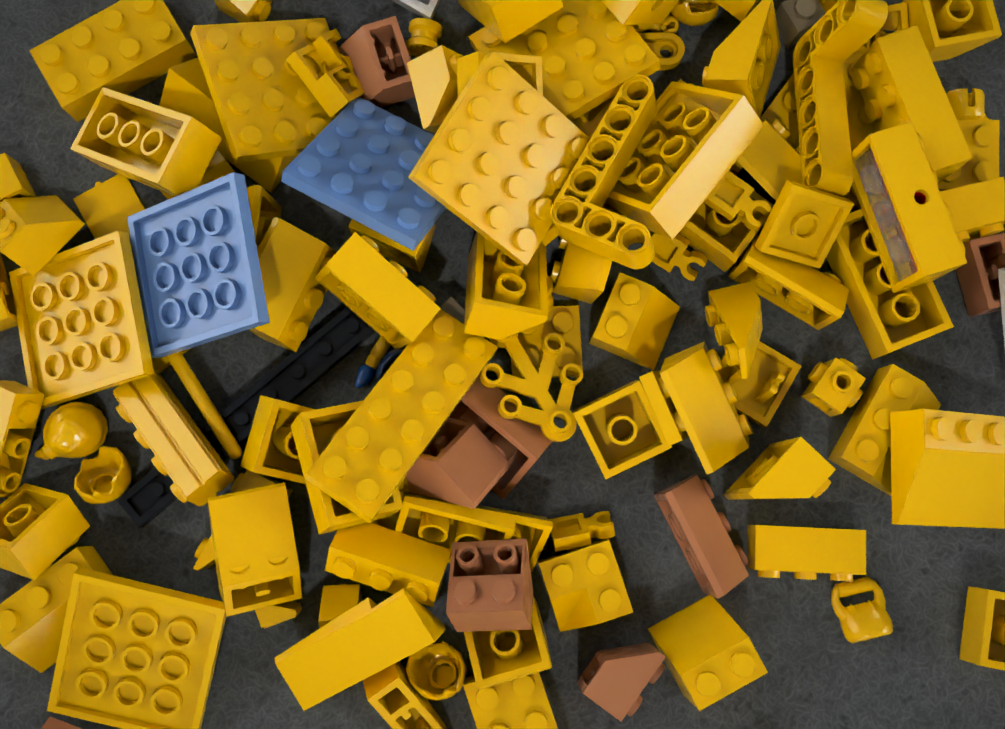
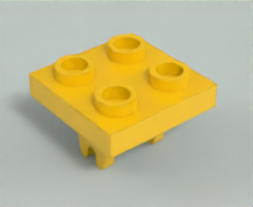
M759 341L747 379H741L736 367L728 365L725 353L721 358L723 368L718 371L723 382L730 381L735 390L738 401L733 404L737 412L745 414L749 420L765 428L770 423L802 366Z

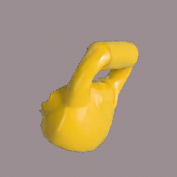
M862 577L853 581L835 584L831 590V605L840 620V626L848 642L857 643L886 636L893 632V623L886 611V600L883 590L875 580L869 577ZM868 591L874 592V600H867V602L855 605L850 604L846 607L842 605L839 599Z

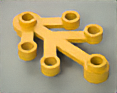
M518 333L501 340L489 338L490 342L497 347L506 348L522 378L504 373L498 364L490 363L483 368L480 374L481 383L488 388L500 387L534 398L541 409L524 406L517 396L506 395L498 405L499 414L505 419L516 418L539 425L542 433L551 441L563 442L568 440L575 433L577 427L576 418L570 411L575 386L583 378V371L580 366L574 363L564 366L559 373V380L562 385L555 403L548 389L557 356L565 347L563 337L558 333H550L544 338L541 343L543 353L538 372L517 338ZM547 341H555L558 349H551ZM494 371L498 379L495 381L489 380L486 372ZM566 371L574 372L576 380H569L566 377ZM504 403H513L516 411L508 412L504 408ZM555 417H559L564 421V428H558L554 424Z

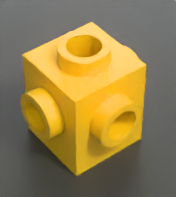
M833 358L824 363L820 361L810 372L808 379L811 383L801 397L830 417L843 414L847 407H853L863 393L860 387L866 378L858 373L857 366L846 359Z

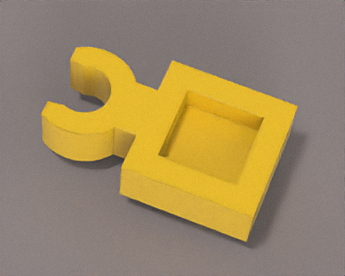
M730 171L723 176L704 201L705 204L730 221L733 220L736 214L742 216L744 225L753 231H756L762 223L753 217L752 212L759 211L767 216L772 210V207L766 201L752 200L749 196L754 191V188Z
M653 233L651 239L655 255L652 262L669 273L674 266H677L686 279L694 281L698 272L692 269L689 264L694 262L704 267L708 260L707 256L699 251L690 252L686 250L690 240L679 233L673 240Z
M609 511L597 512L588 518H585L583 513L550 519L553 521V528L550 534L555 552L575 550L582 546L592 545L591 538L608 539L615 536L614 523L610 519Z

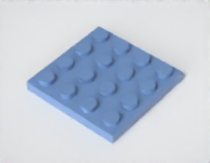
M360 97L349 103L282 172L281 182L412 251L415 250L446 209L444 205L408 178L434 137V134L426 132L405 121L403 118L395 116Z
M232 172L127 217L151 358H162L270 323L244 174Z

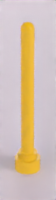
M177 352L166 356L227 455L231 459L240 458L242 455L240 445L182 353Z

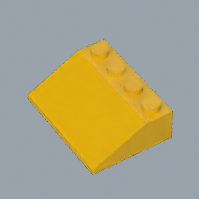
M672 81L656 100V114L605 203L630 219L643 224L649 231L673 240L764 126L744 95Z
M933 409L890 412L892 524L1005 529V417Z

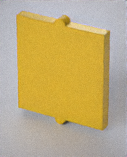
M119 174L103 183L96 182L95 187L73 198L95 239L118 230L129 233L127 217L145 210L129 179Z

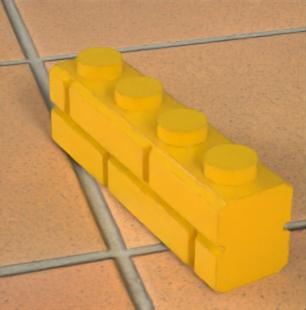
M154 371L153 375L121 384L113 390V395L119 402V405L115 407L116 411L126 422H133L137 428L133 433L134 437L145 449L150 448L155 454L151 459L153 465L164 476H170L174 482L170 486V490L182 503L189 501L199 507L204 506L208 503L207 498L216 496L218 491H222L234 481L235 477L159 373Z

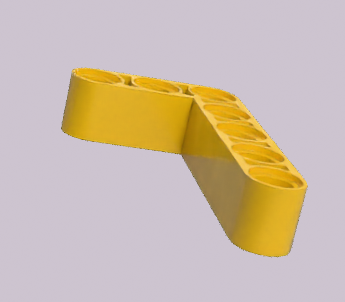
M839 0L799 39L794 48L793 70L803 185L841 197L845 196L852 186L854 173L843 62L883 27L888 15V5L884 0Z
M639 74L627 78L621 85L550 209L552 221L563 240L636 270L648 266L653 261L655 255L649 230L639 222L602 207L657 111L653 82L647 76ZM621 127H627L623 130H617ZM605 156H611V157L608 158L607 160H603V161L600 160L601 158H603V157H605ZM587 186H594L589 191H582ZM570 216H577L571 222H563ZM602 229H609V232L603 236L595 235ZM633 243H643L642 247L637 250L627 249Z

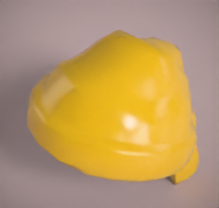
M70 402L60 406L46 420L43 428L44 445L35 452L34 456L43 460L56 457L82 458L96 452L106 440L108 433L107 419L102 411L92 404Z

